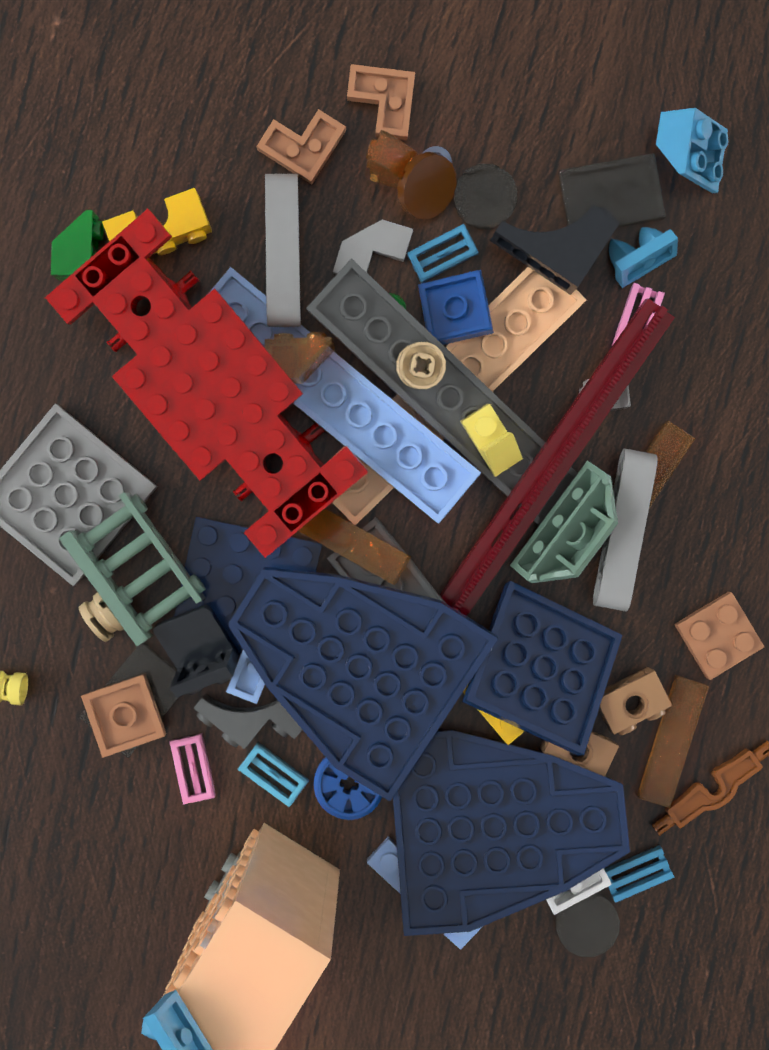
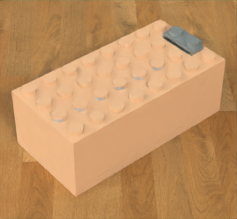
M264 823L259 831L256 829L252 830L243 845L244 848L241 852L239 851L237 856L233 853L229 855L221 868L225 875L220 883L214 880L206 892L204 898L209 900L206 912L202 911L196 920L188 941L182 950L183 952L177 961L178 964L165 988L166 991L163 994L164 996L169 992L177 990L213 1050H275L331 960L340 869Z

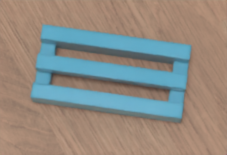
M259 742L256 743L238 768L239 771L288 807L292 805L309 782L307 777ZM258 753L262 755L264 758H266L272 764L277 766L279 769H281L283 772H285L299 784L297 786L293 784L291 781L286 779L284 776H282L268 764L259 759L256 755ZM252 762L290 790L292 792L291 795L288 796L251 769L249 764Z

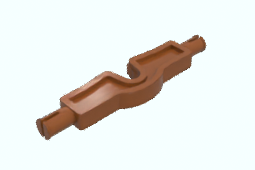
M766 740V742L753 751L746 748L730 760L715 767L712 770V776L718 784L716 792L709 793L702 783L696 782L676 800L665 807L667 814L652 824L658 835L661 836L674 825H677L679 828L684 827L704 811L716 810L726 805L736 794L738 786L763 768L760 762L769 756V741Z

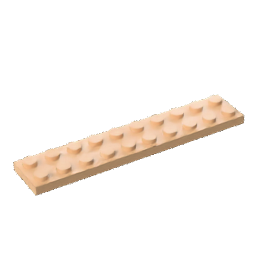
M527 267L489 304L494 333L449 343L446 348L493 392L586 299L577 289L569 295ZM396 395L392 399L442 441L444 440L402 398ZM343 446L336 454H338L342 449H344L345 446ZM359 458L358 460L368 470V473L332 502L354 525L394 488Z

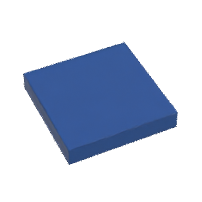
M481 270L418 284L425 327L442 345L494 333Z

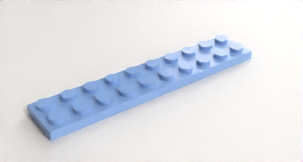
M230 267L212 290L215 288L303 392V395L293 404L342 445L348 446L354 455L439 524L480 476L481 472L302 325L301 327H268L266 296Z

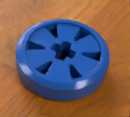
M324 757L319 763L314 777V792L322 808L330 815L345 820L359 819L371 813L378 806L382 797L361 783L357 787L352 786L350 791L345 790L344 784L340 783L341 779L347 780L348 775L336 769Z

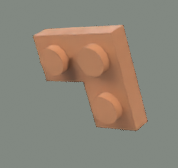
M351 64L347 101L379 105L375 137L399 140L408 139L415 72Z
M319 109L302 136L273 119L256 147L259 152L292 173L298 174L300 178L312 185L346 132V126Z

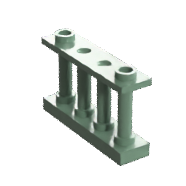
M123 492L119 497L125 504L124 507L88 533H79L78 530H72L61 536L59 540L135 645L139 646L153 636L150 629H152L154 622L189 597H192L196 604L203 601L206 597L202 592L206 589L195 574L189 575L145 514L148 507L138 494L133 496L130 492ZM131 517H134L144 530V533L107 560H98L92 551L95 548L94 544ZM153 543L164 559L127 586L123 587L121 585L118 587L111 578L114 575L113 571ZM172 570L183 586L146 613L140 612L137 614L130 604L133 602L132 598Z

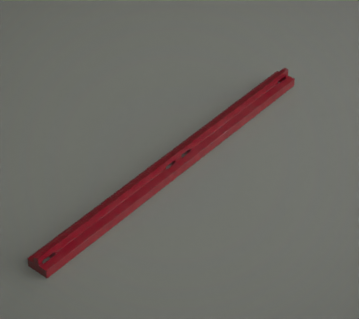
M649 298L645 299L441 592L440 596L446 604L465 616L470 613L675 317L667 312V308L657 305ZM652 313H654V316L652 317L650 322L647 324L645 329H643L642 327L645 325V323L652 315ZM522 503V506L519 508V510L511 520L510 517L515 512L519 504ZM501 530H503V533L501 534L497 542L494 544V546H491L496 537L501 532Z

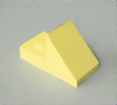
M491 404L484 405L460 421L495 477L523 459L513 433L507 432Z

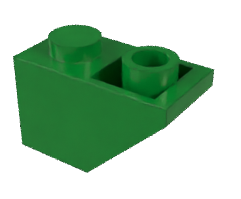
M85 210L52 241L51 275L58 281L67 279L98 252L99 241H102L104 238V225L102 221H99V217L93 210Z

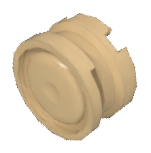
M416 342L406 346L399 353L396 361V371L400 380L405 385L414 389H428L437 385L443 378L446 371V360L442 351L436 345L428 342Z
M98 592L93 595L91 602L85 601L79 606L82 618L102 641H109L114 637L115 631H122L124 629Z

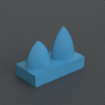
M642 227L639 233L640 248L638 249L620 240H610L609 255L615 268V279L622 288L677 256L678 237L671 229L663 233L654 228Z
M177 990L165 994L143 1017L141 1034L157 1040L162 1050H213Z

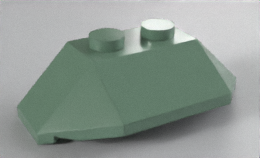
M587 460L510 566L530 583L579 577L618 524L611 476Z

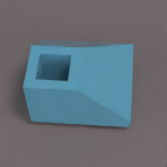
M697 108L661 112L656 140L658 148L680 175L711 193H718L719 183L723 177L722 164L724 151L728 145V129Z

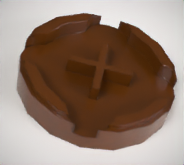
M433 152L417 155L404 168L406 173L403 176V180L399 179L397 186L398 200L402 209L415 218L427 220L443 212L453 199L457 186L456 171L453 164L442 155Z

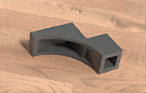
M205 694L194 707L199 712L197 717L209 727L215 725L223 732L222 737L224 740L236 748L240 745L245 749L269 719L274 722L271 725L272 728L285 738L290 735L295 739L302 731V728L278 700L262 706L244 708L221 703Z

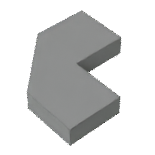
M382 219L350 236L341 243L333 274L337 275L351 258L367 272L373 253L404 262L413 229Z

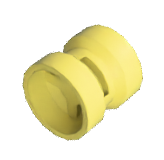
M0 671V702L9 701L11 705H23L28 691V675L20 672L7 675L4 671Z

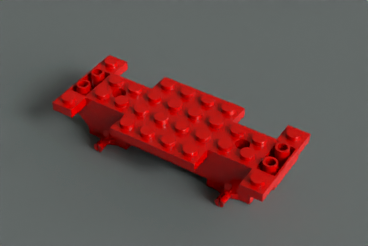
M147 208L45 298L69 325L75 322L94 304L119 332L107 341L111 349L117 353L120 348L128 343L137 354L112 376L117 384L199 481L203 480L226 460L244 481L242 485L233 491L235 496L244 489H247L237 497L241 502L253 492L269 510L243 532L266 558L367 474L368 470L348 446L326 464H323L314 453L311 443L324 433L325 430L321 427L314 434H311L319 427L315 422L305 432L301 433L294 429L286 418L281 415L284 410L303 395V392L215 288L192 307L185 293L199 282L195 274L190 270L176 283L167 278L162 270L154 264L149 257L169 241L172 236L151 210ZM148 298L151 303V309L147 315L139 316L136 306L140 300ZM271 453L278 454L283 460V467L279 472H271L266 466V459Z

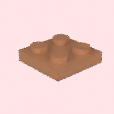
M729 591L674 624L708 680L715 678L764 648L763 643L735 596Z
M146 673L81 696L102 758L165 737L166 735Z

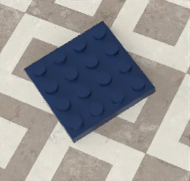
M196 517L185 569L190 576L195 574L201 580L206 589L202 593L206 598L196 604L193 598L189 597L176 607L174 617L203 605L210 606L241 655L243 648L232 633L228 623L262 569L270 567L317 572L322 543L290 537L265 558L243 533L248 527Z
M509 581L504 586L489 627V631L497 635L498 640L469 682L462 702L575 755H584L623 635Z

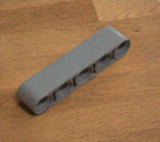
M265 174L267 326L301 327L298 174Z
M625 448L621 452L613 488L618 524L602 546L593 595L594 606L625 612L630 607L658 458L656 454Z

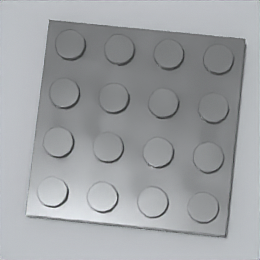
M55 403L0 470V527L72 586H76L85 574L59 538L72 530H78L79 533L84 532L86 534L125 506L119 497L121 493L130 492L133 496L138 494L145 503L158 486L64 408ZM133 517L94 544L95 548L92 551L98 559Z

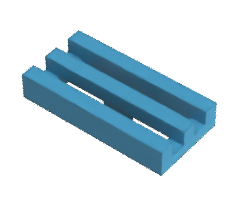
M462 224L408 252L407 257L411 261L412 267L422 284L478 255L479 251L465 224ZM462 234L463 240L420 262L418 261V256ZM468 246V251L424 273L423 268Z
M660 845L604 869L612 883L608 888L615 903L674 878ZM656 857L659 860L646 867L630 872L629 874L622 876L618 879L612 880L611 878L616 874H619L623 871H626L630 868H633ZM663 869V871H661V872H658V873H656V874H654V875H651V876H649V877H647V878H644V879H642V880H640V881H637V882H635V883H633V884H630V885H628V886H626V887H623V888H621V889H619V890H616V888H619V887H621V886H623V885H626V884H628V883H630V882H633V881H635V880H637V879H640V878H642V877H644V876H647V875H649V874H651V873H654V872H656V871H658V870Z

